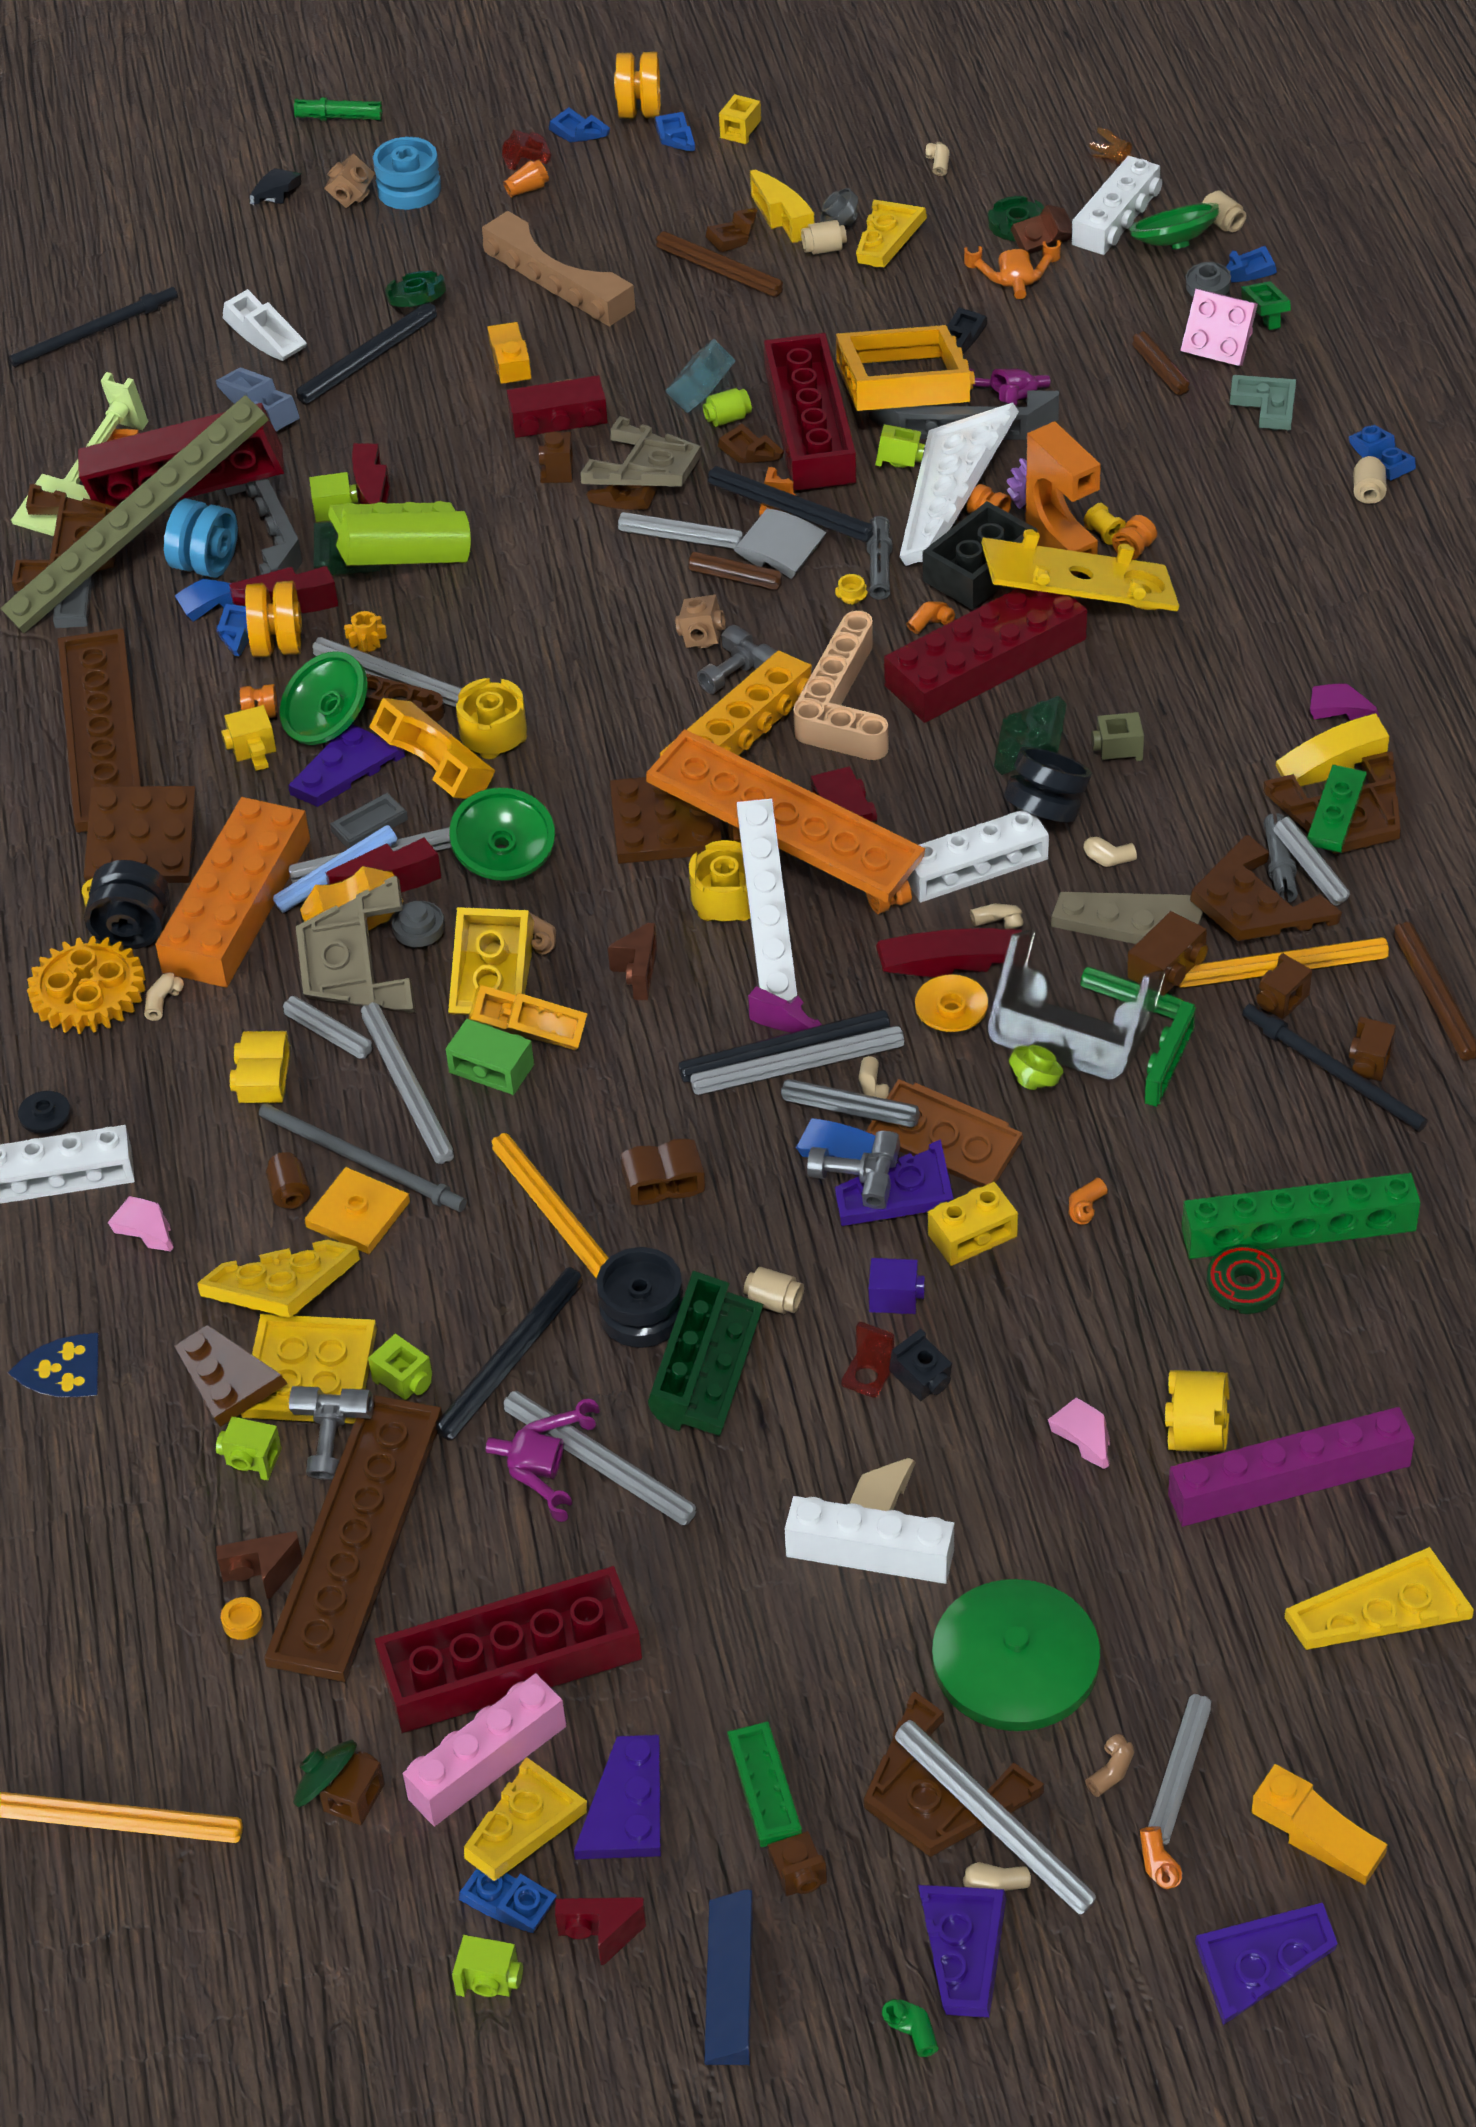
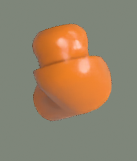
M928 601L921 605L906 623V626L913 633L919 634L929 622H941L943 625L952 622L955 618V611L947 603Z

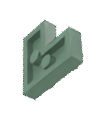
M1233 375L1230 405L1261 407L1259 428L1291 430L1296 379Z

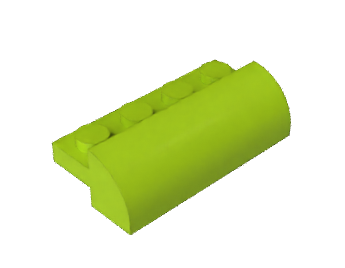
M378 502L375 504L346 503L330 505L328 516L338 533L336 547L346 565L454 563L468 561L471 545L468 518L465 511H455L451 502L389 504Z

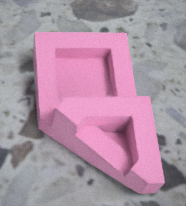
M129 1196L108 1221L114 1233L141 1237L147 1248L171 1251L174 1248L173 1242L169 1237L170 1224L163 1215V1211L158 1203Z
M1075 1398L1048 1419L1051 1432L1078 1445L1082 1458L1103 1469L1109 1466L1107 1453L1108 1446L1110 1445V1436L1104 1414L1084 1401Z

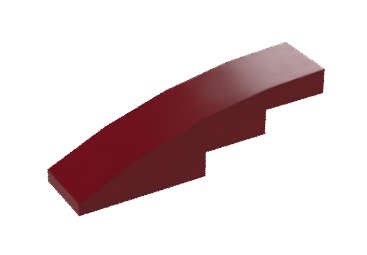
M948 929L880 940L876 944L883 972L928 977L952 975L954 969L988 972L993 962L1025 966L1030 958L1022 930Z

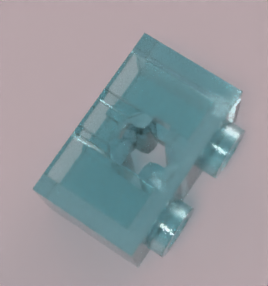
M712 339L692 356L665 391L688 413L709 396L736 360L715 339Z

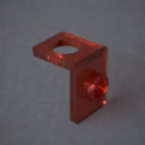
M858 1322L856 1326L857 1354L844 1374L841 1385L866 1396L876 1398L891 1373L889 1366L891 1352L895 1348L894 1334L864 1322ZM869 1368L874 1370L878 1377L872 1383L863 1384L856 1380L855 1374L861 1369Z

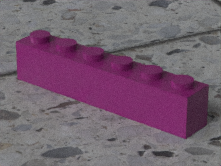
M1395 1407L1171 1466L1168 1496L1183 1527L1411 1466L1415 1437L1400 1407Z

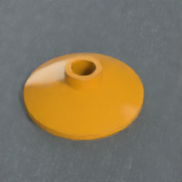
M961 975L935 977L924 983L915 997V1010L919 1018L929 1027L945 1032H958L972 1028L984 1018L988 1009V997L983 987L976 981Z

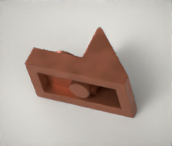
M1046 205L1040 215L1015 223L1010 229L1019 249L1026 250L1028 253L1043 249L1044 241H1046L1047 246H1052L1056 244L1057 240L1064 242L1072 239V223L1065 209L1052 205Z
M647 923L608 947L610 970L626 972L627 985H632L634 1000H648L657 951L655 923Z
M297 1531L216 1546L217 1560L223 1582L233 1580L244 1581L251 1577L262 1575L267 1600L273 1597L302 1561Z

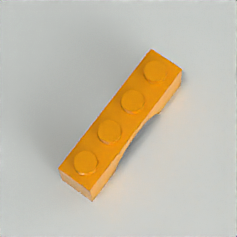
M382 699L369 728L390 745L407 750L429 763L436 770L432 780L452 797L467 799L473 794L487 789L495 773L492 767L411 701Z

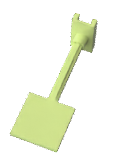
M105 373L101 379V384L110 407L106 411L105 419L87 446L106 442L118 424L143 431L148 423V419L134 379L128 378L123 385L114 381L112 373ZM78 459L64 479L41 474L35 483L42 486L44 491L54 493L57 490L65 492L67 497L82 501L83 498L91 500L84 486L79 484L81 480L79 478ZM26 497L11 519L12 524L54 536L57 515H28Z

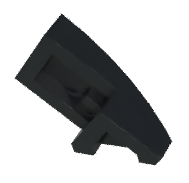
M274 168L255 186L250 194V204H259L263 200L276 204L284 203V192H288L301 185V173Z
M959 307L949 324H946L951 336L956 337L957 347H961L962 354L973 345L987 325V317Z

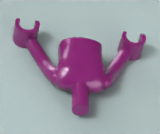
M1018 368L995 369L991 374V379L975 378L973 387L993 388L999 392L1000 401L1017 405L1018 400L1027 398V390L1048 388L1051 380L1048 375L1032 376L1027 371Z
M592 1399L581 1400L573 1411L542 1418L525 1425L515 1434L512 1441L489 1437L486 1443V1453L507 1457V1466L512 1478L528 1485L548 1501L547 1504L551 1516L558 1522L566 1521L568 1514L565 1510L557 1509L556 1507L560 1504L572 1505L571 1497L564 1491H554L537 1476L551 1479L556 1477L563 1454V1439L539 1433L579 1422L580 1426L584 1429L592 1430L596 1426L595 1420L584 1416L588 1412L600 1413L598 1404Z

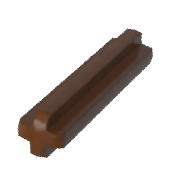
M1144 331L1134 334L1132 345L1171 390L1179 396L1182 393H1187L1190 381L1153 339Z
M692 552L689 557V569L694 572L772 590H778L782 583V573L778 570L700 552Z

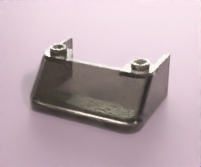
M1026 930L1012 934L988 1021V1032L992 1040L999 1045L1011 1049L1017 1046H1042L1055 1055L1056 1061L1059 1064L1104 1079H1113L1124 1074L1150 1028L1165 972L1157 970L1144 975L1137 1000L1129 1001L1119 1006L1111 1024L1046 1003L1049 992V982L1046 976L1041 971L1026 966L1035 931Z

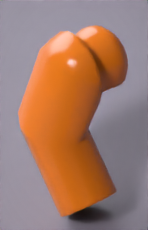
M1100 1178L1092 1180L1070 1194L1068 1214L1073 1222L1084 1225L1092 1220L1095 1214L1093 1202L1108 1193L1106 1184Z
M1151 1826L1140 1829L1146 1873L1163 1889H1171L1178 1886L1182 1880V1870L1180 1865L1164 1849L1161 1827Z

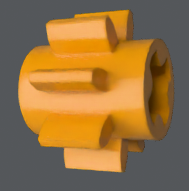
M369 611L356 613L354 616H351L352 624L344 625L346 639H349L350 647H356L361 652H372L380 648L379 639L387 638L386 626L382 624L381 616H375Z

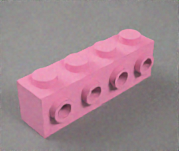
M536 1673L526 1681L516 1683L510 1688L506 1696L494 1705L481 1709L476 1714L474 1720L459 1731L449 1733L438 1747L426 1756H420L410 1763L407 1770L403 1772L408 1800L435 1827L566 1727L563 1700Z

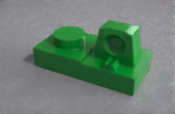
M1271 281L1242 286V299L1258 304L1256 312L1258 315L1263 316L1264 326L1268 330L1281 328V312L1291 311L1290 300Z

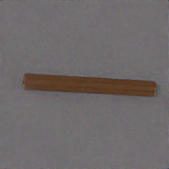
M662 231L656 238V246L659 249L770 296L777 297L783 291L782 280L666 231Z
M1408 921L1403 924L1398 923L1394 928V937L1458 1055L1464 1061L1475 1059L1476 1039L1413 924Z

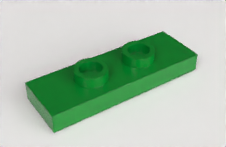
M1332 765L1307 836L1313 847L1342 852L1366 782V771Z
M1182 1001L1171 1027H1164L1159 1041L1160 1050L1158 1053L1153 1052L1147 1066L1148 1076L1145 1086V1104L1155 1107L1160 1105L1194 1031L1195 1004Z
M769 1722L727 1731L728 1741L760 1847H765L768 1844L801 1834L802 1828Z

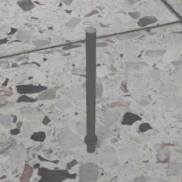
M264 1103L259 1109L260 1117L431 1198L432 1204L441 1207L443 1204L458 1212H462L466 1207L467 1199L451 1192L450 1187L443 1183L436 1185L267 1103Z

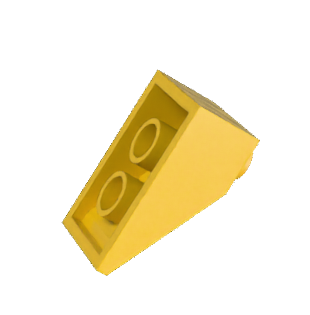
M457 907L449 1014L469 1015L476 990L480 985L513 995L517 993L525 995L532 955L531 940L533 939L534 920L528 910Z

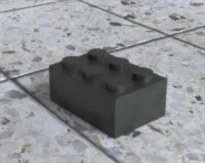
M986 501L922 551L923 581L973 610L1002 587V585L992 583L981 544L983 537L1022 543L1025 530L1032 529L1037 532V529Z

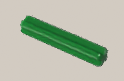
M1086 967L1081 976V986L1172 1019L1175 1018L1182 1001H1184L1167 993L1162 996L1138 983L1092 967Z

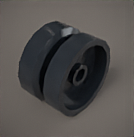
M1021 747L1014 768L1020 775L1010 776L1004 797L1016 807L1031 814L1060 822L1075 821L1082 802L1076 794L1086 792L1092 775L1090 769L1080 762L1054 751L1038 747Z
M116 860L103 864L95 871L91 882L89 899L84 914L86 928L101 942L108 937L111 946L119 941L122 942L123 949H139L151 945L159 938L165 917L164 912L169 897L167 881L154 868L133 860Z
M629 1248L612 1255L600 1267L596 1279L602 1327L610 1338L622 1345L631 1347L656 1346L668 1340L683 1300L680 1268L672 1257L653 1248Z

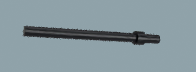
M170 287L154 295L152 293L139 297V301L10 355V362L13 367L19 366L143 312L149 314L158 310V306L178 298L177 291L174 287Z
M1251 1003L1244 1008L1242 1015L1261 1027L1263 1034L1275 1042L1281 1040L1420 1132L1425 1128L1428 1119L1289 1029L1288 1023L1278 1016L1274 1015L1271 1017Z

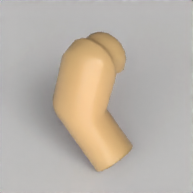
M937 142L936 144L928 143L925 154L926 158L934 159L932 172L938 176L946 175L950 156L948 147L942 142Z
M1090 837L1084 842L1083 849L1086 855L1103 867H1110L1137 859L1133 843L1115 847L1100 837Z
M995 903L970 910V917L974 927L1004 920L1006 929L1013 930L1023 925L1021 917L1023 912L1016 905Z
M165 973L150 987L146 993L144 1012L147 1019L157 1021L162 1018L166 995L169 993L177 996L179 991H182L184 982L181 977H175L174 973Z
M871 1056L863 1058L858 1079L864 1095L886 1099L889 1095V1086L887 1084L877 1085L879 1061Z
M981 1862L968 1866L963 1877L964 1887L1004 1889V1891L1028 1888L1031 1883V1875L1026 1866L1001 1868Z

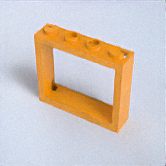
M946 325L836 334V364L857 411L970 402V390L973 389V384H975L974 372L969 370L968 360L963 359L962 349L957 347L956 337L951 336ZM941 357L947 370L867 376L862 363Z

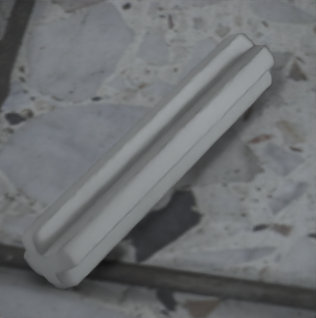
M1290 817L1279 820L1274 827V832L1329 901L1334 906L1344 903L1348 899L1350 891Z
M290 996L288 1001L284 1002L285 1015L357 1058L365 1059L372 1052L371 1040L302 999Z

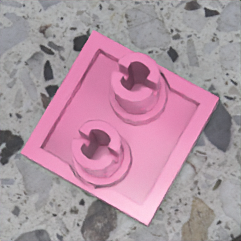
M1195 289L1180 351L1242 366L1248 341L1253 333L1252 325L1258 304Z

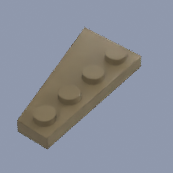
M1060 892L1051 916V927L1137 944L1170 911L1200 926L1205 913L1190 901L1191 895Z

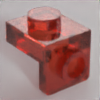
M513 129L509 139L502 146V156L508 169L515 170L521 157L534 161L540 160L542 163L547 164L552 155L545 139L534 132L528 134Z

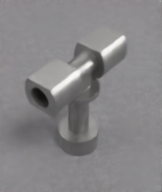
M731 625L725 629L721 636L723 648L731 652L732 657L717 667L713 664H708L698 671V682L707 693L714 694L725 686V677L738 668L747 671L752 666L757 669L777 650L767 644L755 645L750 633L737 625Z
M891 1131L876 1132L872 1153H863L861 1160L831 1157L827 1148L811 1147L807 1163L808 1177L824 1179L827 1171L859 1175L860 1183H864L862 1191L863 1205L874 1209H884L887 1206L891 1188L890 1176L888 1175L889 1168L896 1167L900 1150L899 1134Z
M292 1386L289 1397V1410L294 1415L313 1416V1421L320 1424L317 1454L308 1457L306 1475L316 1479H333L340 1462L332 1457L336 1426L344 1425L346 1417L371 1419L374 1395L370 1390L342 1389L341 1395L324 1394L319 1387Z

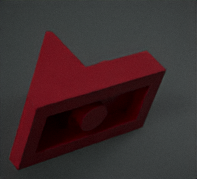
M643 1897L556 1899L555 1901L558 1936L585 1939L590 1935H598L601 1965L606 1964L646 1927Z

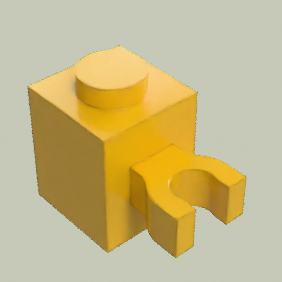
M264 705L224 715L227 729L221 730L226 750L233 749L237 762L251 758L255 771L269 768L265 754L276 752L273 729Z

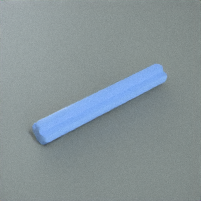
M389 825L382 827L275 894L273 897L275 905L282 913L290 910L306 900L315 885H327L325 872L386 843L392 846L397 841L395 832Z

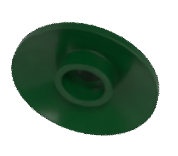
M351 1739L339 1743L324 1753L318 1748L314 1749L299 1766L305 1774L296 1789L293 1804L298 1808L302 1807L325 1789L350 1760L356 1750L357 1743Z

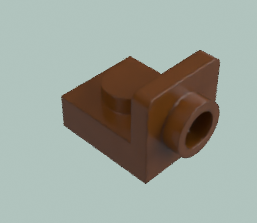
M808 1831L768 1844L769 1857L786 1897L796 1893H810L820 1885L827 1883L826 1862L823 1855H818Z

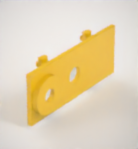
M1032 529L1023 532L1024 539L1022 543L984 537L981 544L992 583L995 585L1124 603L1144 610L1164 609L1178 611L1179 603L1166 566L1131 560L1134 548L1130 547L1129 544H1120L1117 548V557L1037 546L1040 535ZM1071 572H1082L1091 579L1078 578L1071 574Z

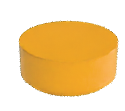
M235 1598L229 1601L221 1611L223 1629L233 1639H249L255 1636L263 1626L264 1620L261 1607L251 1598Z

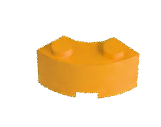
M362 866L355 875L343 882L331 885H315L300 909L304 922L336 905L340 907L355 899L357 894L367 889L371 891L385 883L384 880L394 877V874ZM395 912L367 917L368 931L387 922Z

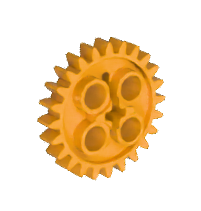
M92 936L89 942L83 944L79 937L76 939L75 946L62 942L63 950L59 952L53 948L49 949L51 958L40 957L41 967H32L33 977L27 979L29 985L27 992L33 1012L39 1014L41 1022L49 1020L50 1028L52 1029L61 1024L65 1033L72 1026H76L78 1034L83 1032L85 1026H90L94 1033L97 1031L98 1024L101 1023L105 1027L111 1028L110 1020L115 1018L118 1021H124L122 1012L133 1013L135 1011L133 1003H140L142 1001L140 993L146 990L144 984L146 979L140 958L138 956L134 957L132 948L124 950L120 941L111 946L108 937L100 944L96 942L95 936Z

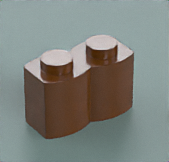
M673 1139L658 1147L636 1146L621 1153L622 1173L632 1205L654 1204L668 1197L686 1198L705 1191V1173L695 1140Z

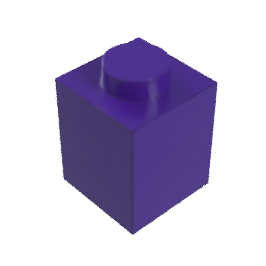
M871 1258L869 1312L916 1314L917 1299H924L925 1276L918 1275V1260Z

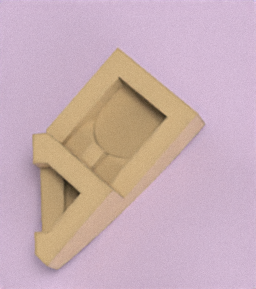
M906 1458L862 1474L849 1504H858L864 1508L882 1511L893 1510L899 1494H904L916 1462L913 1459Z

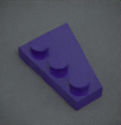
M352 724L342 734L335 737L288 785L290 795L319 807L350 789L351 782L365 774L371 777L380 771L382 764L391 759L397 762L404 758L405 750L390 745L380 736Z
M941 1139L929 1144L928 1150L915 1156L909 1153L898 1158L896 1167L889 1168L888 1175L890 1176L891 1188L887 1206L884 1209H874L863 1205L862 1191L864 1183H860L859 1176L835 1187L841 1226L925 1213L934 1209L940 1203L954 1200Z
M659 1735L617 1736L574 1849L575 1860L661 1856Z
M918 1885L945 2014L990 2018L1006 1905L1004 1889Z
M1323 1903L1197 1935L1195 1939L1223 2025L1336 1950L1338 1945Z

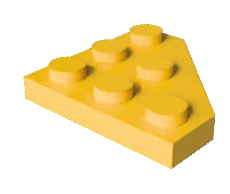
M323 1240L312 1243L313 1250L301 1251L295 1254H291L290 1248L259 1255L260 1262L248 1263L243 1266H238L236 1260L222 1263L197 1283L199 1293L202 1297L215 1299L219 1302H227L247 1307L251 1310H260L276 1314L280 1317L291 1318L360 1260L358 1247L332 1240Z

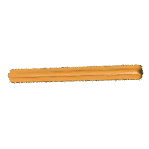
M1380 937L1201 963L1195 965L1185 975L1184 980L1178 987L1186 988L1262 977L1267 971H1273L1277 967L1278 957L1282 953L1309 969L1385 959L1389 954V946L1387 940Z
M502 1133L498 1137H494L492 1139L493 1151L597 1279L600 1267L609 1259L608 1256L510 1135Z
M0 1792V1818L229 1843L239 1842L243 1833L242 1819L239 1817Z

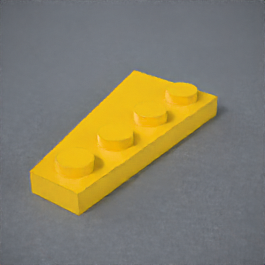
M1428 1547L1286 1608L1285 1619L1305 1650L1469 1620L1473 1617L1474 1609L1435 1553Z

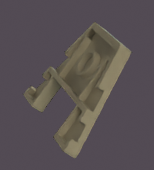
M619 416L611 428L610 440L635 444L634 448L623 464L590 459L581 471V484L682 486L701 457V446L670 434H666L665 438L652 433V427L642 424L639 429L630 425V419Z
M397 876L384 880V884L371 891L367 889L357 894L355 899L340 907L336 905L296 926L303 995L306 998L356 1006L369 1005L375 1002L383 1010L416 1013L413 985L410 978L376 984L374 982L367 917L403 911L400 880Z

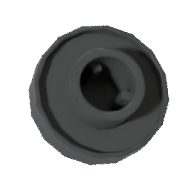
M844 188L830 194L822 205L820 222L838 220L839 226H850L858 215L856 212L858 196L850 188Z
M1199 263L1190 268L1186 274V290L1193 297L1195 289L1225 295L1231 287L1230 271L1220 263Z
M413 901L403 905V911L395 912L392 916V929L395 938L402 944L410 947L430 945L440 939L444 933V915L441 909L431 902Z

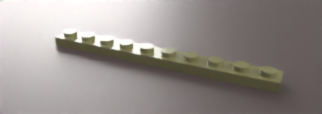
M244 395L0 609L23 634L26 633L268 421L265 413Z

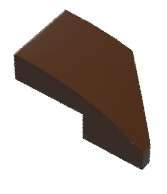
M751 208L734 211L732 222L707 226L705 237L721 252L747 244L756 219L757 209Z
M742 423L720 437L718 447L739 463L779 460L784 454V450L766 434L758 438Z
M608 485L603 489H591L586 495L589 502L617 509L640 510L649 508L657 487Z

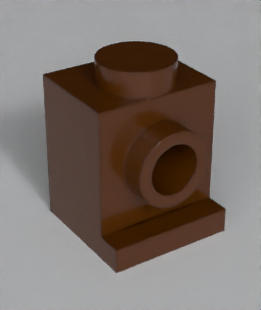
M571 432L545 433V446H539L540 482H572L574 459Z
M1282 953L1278 957L1277 967L1273 971H1267L1262 977L1259 985L1261 992L1256 997L1257 1003L1263 1010L1284 1019L1310 995L1312 970Z
M1359 1017L1357 1034L1352 1040L1349 1058L1355 1059L1352 1067L1353 1071L1364 1078L1382 1082L1393 1051L1396 1025Z
M359 1751L354 1753L339 1774L319 1793L323 1811L361 1826L385 1785L380 1762L366 1752Z

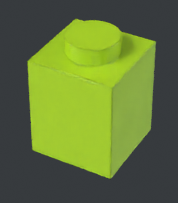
M347 472L309 477L316 522L330 521L328 516L330 505L358 503L356 484L349 485Z

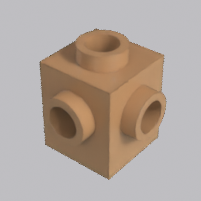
M353 153L342 163L337 162L327 174L330 179L324 189L347 208L354 201L360 203L368 195L370 189L367 187L375 172Z
M716 595L684 599L680 615L676 616L675 619L677 633L679 636H683L686 648H707L713 644H718L721 631L726 628L725 615L723 610L719 608Z

